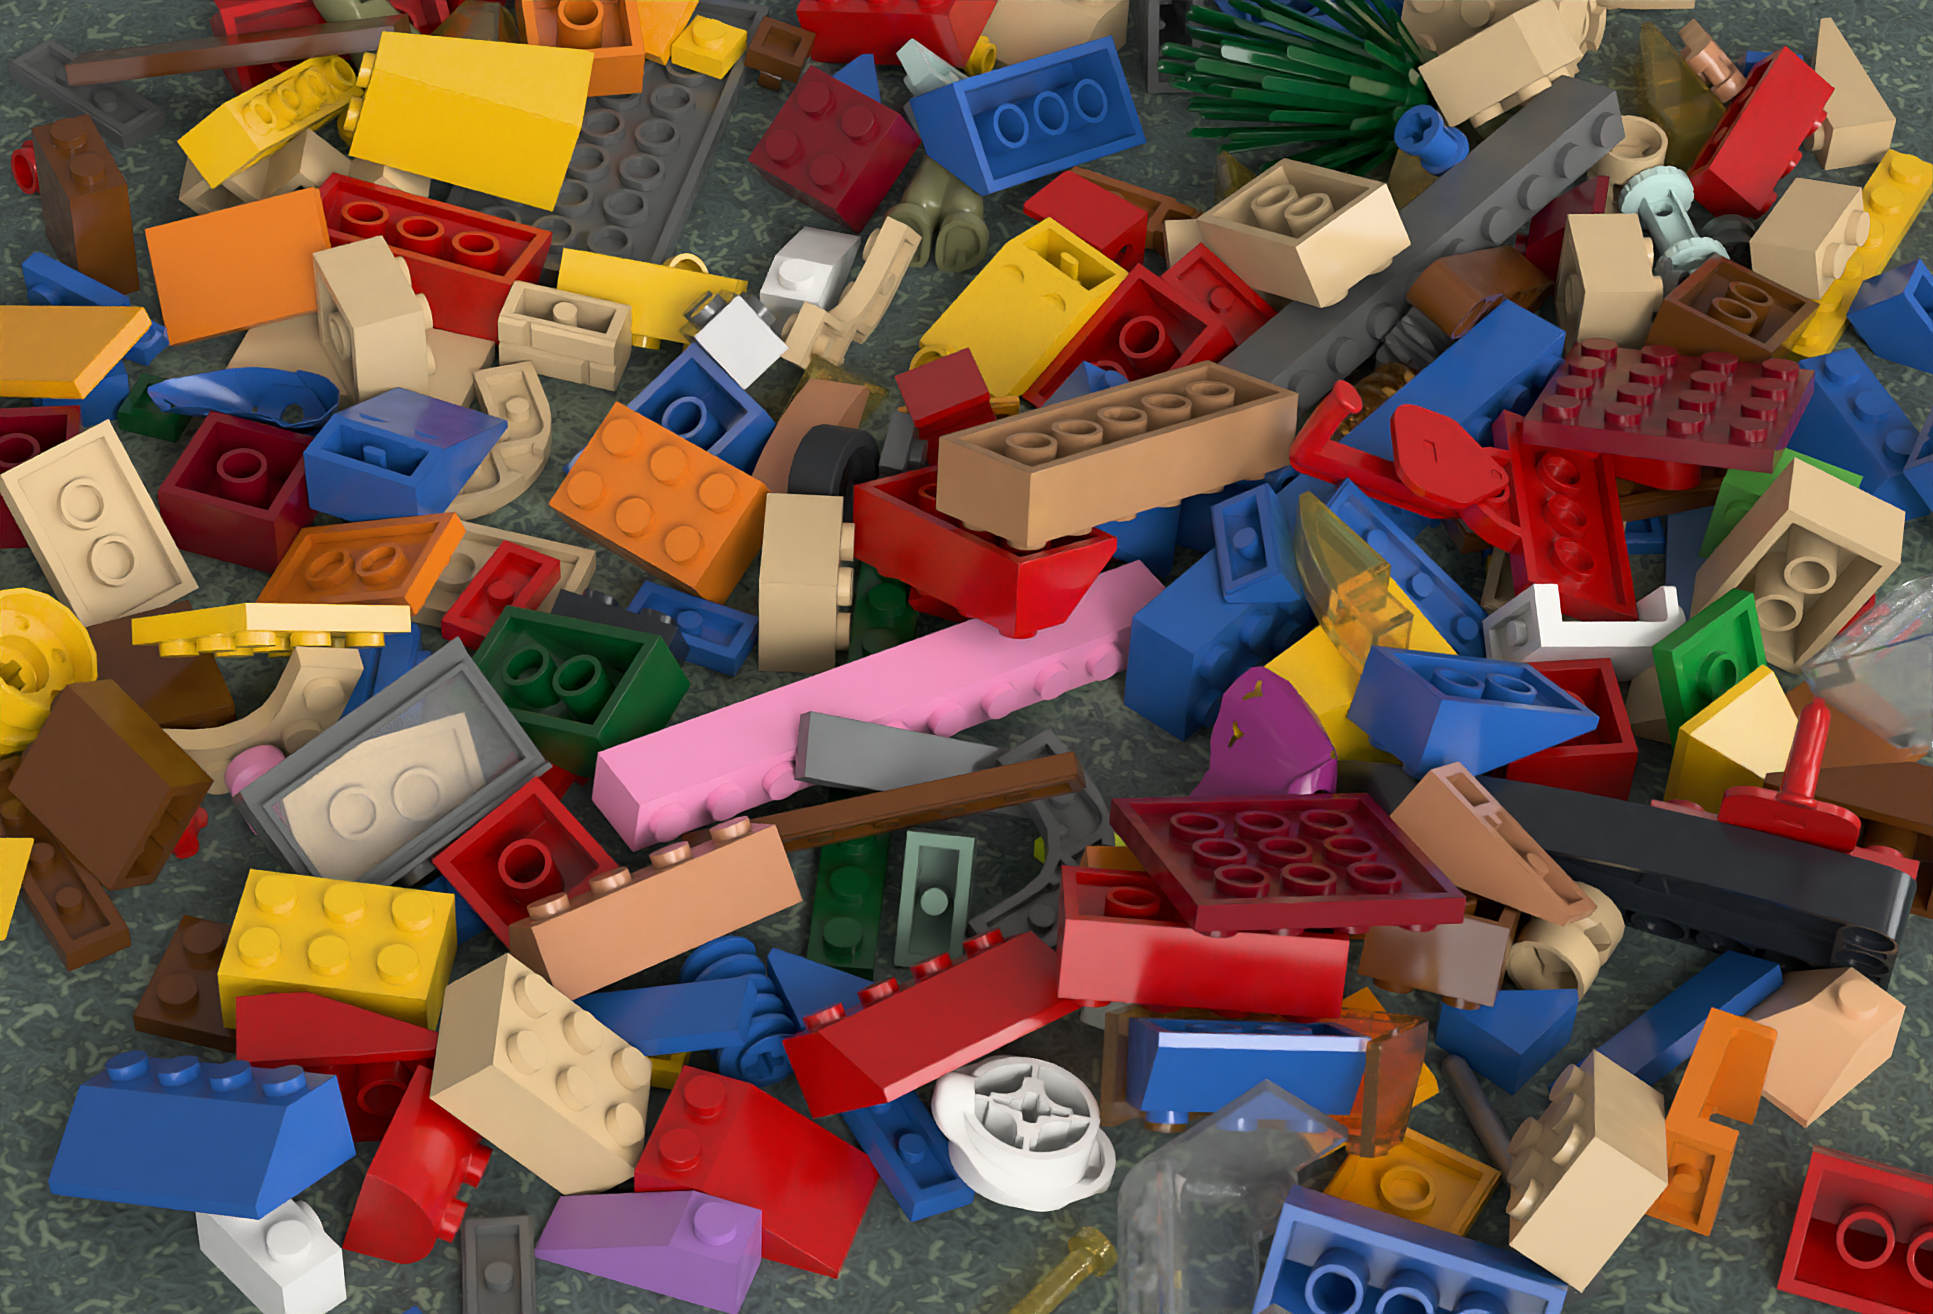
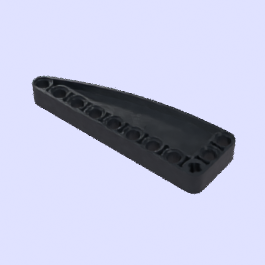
M1356 760L1337 761L1336 793H1368L1389 816L1421 780L1405 773L1402 769L1403 765ZM1475 776L1476 780L1573 881L1588 884L1599 889L1609 897L1621 912L1625 926L1720 955L1731 950L1778 963L1781 973L1784 974L1794 971L1853 967L1887 992L1917 889L1916 881L1903 871L1830 849L1703 817L1572 790L1488 776Z

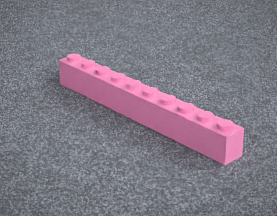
M1140 560L1100 573L1065 623L1038 630L1037 635L1032 638L1012 639L1004 637L998 632L997 628L974 618L598 752L592 801L629 848L635 852L659 842H669L683 833L716 821L728 820L740 812L773 800L785 799L794 792L816 785L794 780L800 715L809 711L949 738L961 730L991 719L1003 718L1015 710L1042 700L1054 699L1064 692L1096 680H1106L1115 673L1127 669L1132 617L1166 588Z

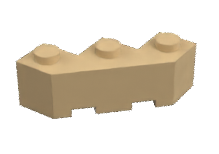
M307 128L270 158L214 189L209 186L190 158L187 157L179 200L199 215L310 187L318 189L333 172L428 198L431 178L360 158H355L351 161L311 129Z

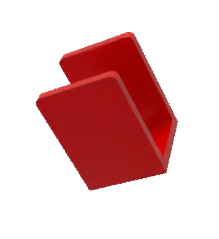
M1065 171L1024 202V214L1039 222L1048 217L1052 218L1130 273L1138 263L1143 266L1148 212L1072 171ZM1124 246H1126L1125 254L1120 252Z
M969 347L894 376L908 413L915 427L919 428L920 439L928 441L926 458L929 466L938 465L940 436L997 420L989 401L991 399L989 390Z

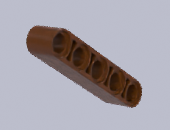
M1508 245L1442 257L1435 260L1417 278L1409 289L1405 300L1451 339H1457L1464 336L1506 299L1534 314L1549 297L1556 283L1515 248Z

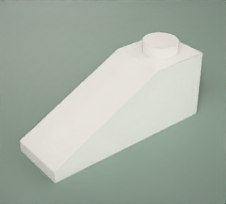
M805 226L775 255L760 291V301L777 319L770 326V329L779 338L789 317L795 312L799 313L805 301L827 312L836 307L861 244V236Z

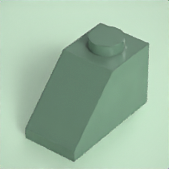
M915 827L907 831L894 966L910 967L917 962L943 952H948L951 960L964 954L961 942L966 940V929L969 921L978 834Z

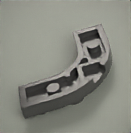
M1049 727L998 757L995 767L1069 751ZM1085 771L1084 776L1087 788H1083L1084 791L1020 804L1033 820L1044 841V865L1040 874L1023 890L968 922L966 936L968 938L1000 927L1003 937L1031 931L1057 952L1061 865L1079 866L1086 846H1115L1114 829L1109 824L1110 814L1098 788Z

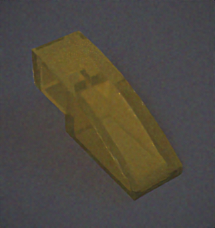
M1310 491L1299 495L1293 545L1297 571L1306 599L1321 628L1341 656L1361 676L1371 645L1400 649L1409 648L1414 614L1388 591L1391 565Z

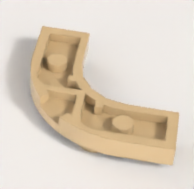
M887 216L882 228H876L869 236L863 251V260L866 262L856 281L848 283L843 290L838 305L830 312H827L805 301L800 312H795L789 317L780 337L788 349L780 357L793 366L819 378H826L837 373L844 366V356L851 341L862 344L879 324L900 285L922 237L908 225Z
M532 360L473 372L474 391L482 412L507 420L508 428L444 513L456 512L462 521L491 514L523 494L542 473L551 452V411Z
M295 646L276 689L263 706L245 718L216 728L163 730L214 780L207 793L214 795L229 793L225 785L224 774L233 759L245 750L258 745H272L280 748L287 758L338 721L364 670L359 650Z

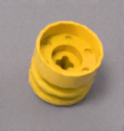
M24 587L0 591V760H4L21 754L36 739L51 713L50 706L53 699L67 684L96 681L98 677L97 653L86 628L69 608L48 594Z

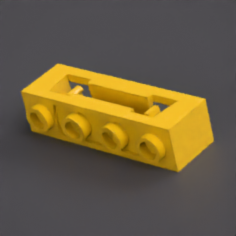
M338 55L310 58L223 103L177 142L209 186L214 189L270 158L307 128L311 129L314 133L319 131L348 108L352 95L362 97L364 91L361 87L356 86V75L352 67L344 59L338 57Z

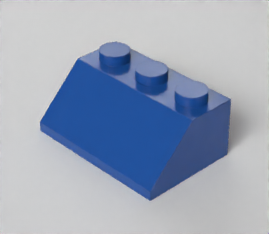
M1851 347L1800 360L1798 362L1799 369L1815 370L1814 391L1786 448L1863 476L1859 489L1905 511V521L1930 515V508L1902 472L1920 433L1854 348Z
M1129 1017L1125 1102L1140 1111H1146V1121L1152 1123L1185 1124L1188 1123L1189 1112H1215V1122L1226 1125H1257L1258 1113L1284 1114V1124L1302 1127L1327 1126V1115H1350L1371 1053V1037L1336 1022L1301 1024L1291 1021Z

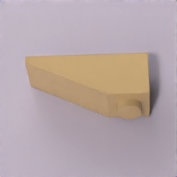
M1822 18L1819 24L1811 68L1834 87L1835 90L1823 108L1827 112L1826 119L1802 143L1807 151H1813L1824 170L1881 162L1890 148L1896 118L1832 18Z

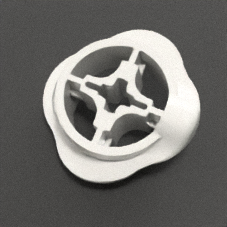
M996 1055L988 1057L981 1062L958 1068L937 1078L931 1101L934 1120L949 1139V1157L955 1171L970 1188L980 1195L1003 1205L1030 1211L1046 1212L1060 1209L1071 1202L1090 1197L1096 1193H1103L1108 1189L1116 1165L1115 1151L1107 1135L1099 1128L1100 1112L1093 1094L1080 1079L1069 1071L1040 1059L1014 1055Z

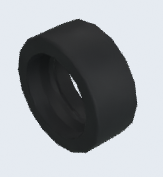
M829 424L813 426L802 438L794 455L788 478L787 494L843 496V522L853 523L854 485L877 480L879 477L880 451L875 438L867 431Z

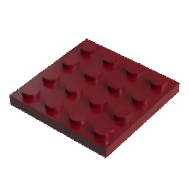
M1589 338L1573 345L1564 359L1565 362L1559 366L1523 419L1522 443L1772 474L1813 395L1815 370L1799 369L1798 363L1786 359H1769L1762 364L1739 362L1737 356L1726 352H1708L1701 357L1678 355L1677 349L1665 345H1649L1641 350L1618 348L1617 342L1610 339Z
M1368 793L1111 799L1110 826L1192 929L1204 936L1230 938L1235 936L1237 931L1265 930L1279 936H1297L1302 934L1307 928H1332L1347 934H1364L1369 932L1373 926H1398L1413 932H1429L1435 930L1439 924H1463L1466 896Z

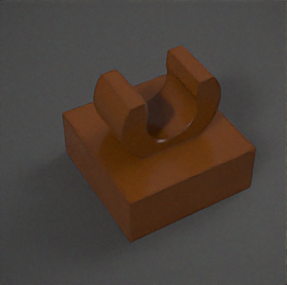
M763 16L748 47L744 65L761 71L758 86L779 92L783 79L797 84L812 52L816 33Z

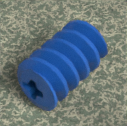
M728 935L718 937L699 946L687 957L679 971L678 984L749 976L757 990V996L746 1045L709 1049L713 1060L716 1061L720 1075L751 1083L758 1088L779 1083L794 1073L781 1041L796 1034L793 1022L785 1016L784 1004L779 997L775 996L774 984L766 976L767 972L762 960L755 956L757 951L754 944L741 936Z

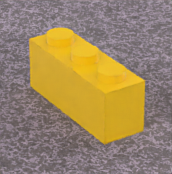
M563 248L557 289L632 306V326L630 331H632L633 346L660 350L661 339L684 343L683 353L691 345L679 332L688 322L683 316L685 310L708 290L712 294L719 293L722 289L736 294H740L742 291L746 293L748 281L583 250Z

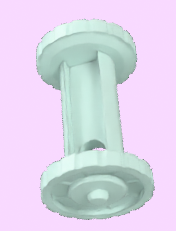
M1673 166L1648 168L1631 178L1628 184L1621 190V195L1618 198V209L1620 214L1638 213L1641 230L1648 229L1661 255L1656 263L1653 274L1658 275L1660 260L1665 257L1672 259L1673 270H1687L1691 275L1714 253L1729 260L1730 258L1719 241L1709 237L1700 238L1686 213L1694 198L1693 186L1686 173Z

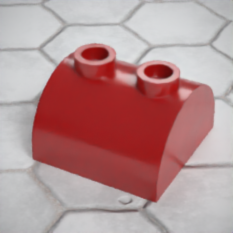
M418 1064L366 1173L342 1249L404 1265L425 1258L432 1251L437 1238L452 1244L469 1204L456 1198L463 1183L477 1189L491 1158L493 1148L481 1144L484 1138L482 1135L429 1098L433 1070Z

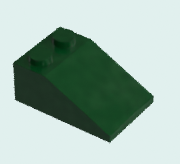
M506 605L472 657V660L544 759L575 775L591 779L595 778L598 752L663 730L691 685L661 635ZM458 679L442 704L446 712L451 715L464 712L467 723L502 739L460 679Z

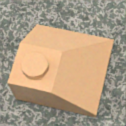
M1853 967L1786 972L1782 976L1784 984L1743 1016L1777 1030L1778 1036L1762 1096L1804 1128L1808 1127L1889 1059L1893 1052L1906 1006Z

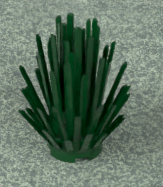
M1228 0V4L1237 10L1299 33L1310 39L1202 6L1191 5L1189 6L1191 9L1185 14L1187 20L1222 30L1216 31L1186 25L1192 39L1219 45L1221 48L1209 45H1202L1200 48L1171 42L1164 43L1161 48L1164 56L1196 62L1192 64L1167 59L1158 60V71L1171 74L1168 78L1169 86L1232 98L1192 97L1188 99L1190 105L1185 111L1198 112L1199 116L1206 120L1321 124L1285 127L1193 128L1186 132V135L1191 138L1231 139L1229 143L1220 144L1216 147L1217 153L1221 155L1325 139H1338L1339 142L1285 158L1302 163L1313 162L1310 164L1343 173L1350 170L1347 174L1363 177L1394 154L1410 156L1397 146L1394 139L1396 125L1406 111L1422 104L1429 105L1436 111L1438 108L1437 102L1418 67L1438 57V53L1417 44L1394 8L1391 7V10H1389L1383 0L1370 1L1385 22L1365 0H1334L1343 9L1332 0H1307L1354 35L1288 7L1277 0H1250L1267 9L1244 0ZM1283 158L1264 163L1258 168V171L1260 173L1265 172Z

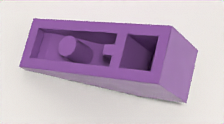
M697 1191L560 1196L534 1249V1254L539 1259L729 1314H738L761 1262L762 1210Z

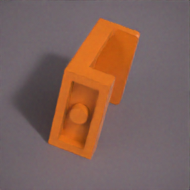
M1711 1007L1665 1120L1668 1185L1647 1210L1646 1215L1709 1237L1718 1214L1739 1135L1738 1130L1709 1121L1712 1114L1717 1113L1750 1125L1753 1124L1778 1036L1776 1029L1757 1023L1747 1017L1737 1016Z

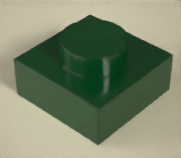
M146 373L140 375L117 411L119 430L174 443L178 441L193 416L162 412L148 395L147 387L168 379Z

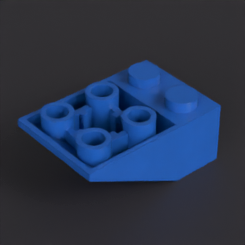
M401 387L333 414L303 452L309 506L311 509L351 522L444 513L508 428V422L495 416Z

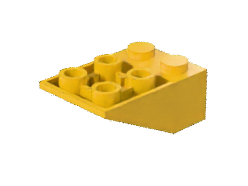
M1048 217L1011 239L1000 249L919 340V348L922 349L937 343L951 345L959 351L969 347L991 398L1019 397L1027 391L1126 278L1129 272Z

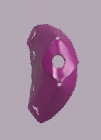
M1263 666L1250 668L1223 694L1220 712L1210 740V769L1205 773L1201 782L1191 792L1189 797L1313 794L1321 789L1326 794L1336 793L1338 757L1318 715L1288 680ZM1262 681L1261 691L1263 696L1243 700V696L1253 692L1256 683ZM1236 721L1238 728L1244 735L1237 739L1233 746L1229 748V741L1234 735L1233 722Z

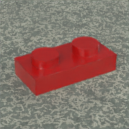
M1202 242L1160 276L1162 280L1224 322L1237 346H1240L1278 314Z
M503 540L441 619L442 638L451 641L458 636L465 647L477 651L506 605L537 610L561 578L560 560Z

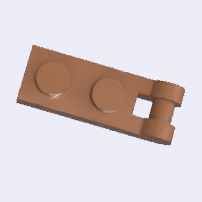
M1695 18L1678 32L1687 45L1679 53L1683 56L1687 65L1707 86L1710 83L1713 84L1711 92L1721 103L1729 101L1744 88L1748 80Z

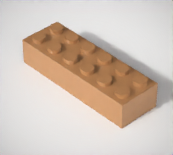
M1206 360L940 436L936 510L962 520V525L967 529L988 531L1007 539V544L1013 548L1037 550L1045 547L1047 541L1059 537L1088 534L1094 526L1110 521H1130L1135 519L1139 512L1155 507H1174L1181 503V499L1200 493H1219L1224 490L1225 485L1241 480H1260L1264 478L1266 472L1291 465L1288 451L1295 439L1299 393Z

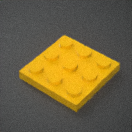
M242 603L131 619L132 645L159 646V657L162 658L199 656V653H214V658L252 657L254 653H268V658H290L295 646L349 649L385 647L384 635L411 632L410 606Z

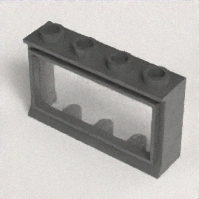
M457 636L239 791L231 800L285 873L390 886L395 881H398L402 888H409L435 869L431 862L432 858L430 856L450 841L454 843L481 821L484 816L497 808L535 776H541L553 766L549 761L546 762L469 656L461 639Z

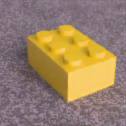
M250 869L217 973L223 1027L236 1029V996L263 995L271 992H310L436 1031L444 1001L445 988L448 985L457 952L455 894Z

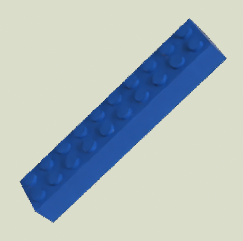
M1506 299L1343 437L1339 443L1394 462L1390 417L1400 405L1413 404L1454 419L1482 448L1494 447L1491 426L1501 412L1505 409L1525 417L1559 366L1565 362L1561 357L1566 331ZM1301 473L1276 494L1287 510L1301 599L1292 602L1227 603L1223 597L1217 549L1215 546L1132 617L1123 705L1184 742L1202 725L1208 728L1215 724L1220 712L1223 694L1241 675L1252 667H1264L1302 639L1317 624L1321 625L1338 612L1341 603L1355 590L1362 593L1368 589L1304 527L1334 488V484ZM1368 497L1413 541L1426 527L1436 528L1442 523L1440 519L1428 518Z

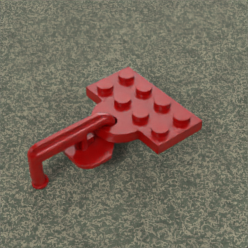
M1338 380L1333 384V391L1316 407L1291 443L1288 451L1289 462L1300 473L1334 485L1348 477L1368 497L1432 519H1463L1466 525L1487 543L1509 553L1515 597L1533 584H1558L1561 614L1579 619L1582 622H1637L1639 620L1612 454L1522 443L1523 419L1525 417L1505 409L1491 426L1494 447L1482 448L1454 419L1417 405L1403 404L1397 407L1390 417L1394 462L1330 440L1338 426L1350 413L1357 414L1362 410L1363 404L1358 392L1350 383L1344 380Z
M1814 696L1812 702L1806 704L1800 711L1779 792L1755 786L1731 787L1723 794L1719 814L1705 812L1701 806L1687 800L1672 799L1667 802L1651 800L1650 806L1757 830L1887 865L1903 871L1916 881L1920 861L1904 858L1903 854L1899 851L1885 846L1856 847L1861 829L1860 819L1843 807L1814 799L1831 723L1830 710L1825 705L1826 699Z

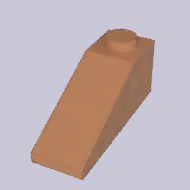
M1460 762L1431 769L1390 815L1393 821L1457 887L1562 927L1591 916L1598 908L1588 895Z

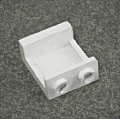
M1533 584L1482 620L1487 659L1519 663L1611 658L1617 681H1630L1655 665L1651 647L1686 622L1683 609L1678 606L1676 588L1674 586H1661L1636 603L1639 617L1637 622H1562L1558 584Z

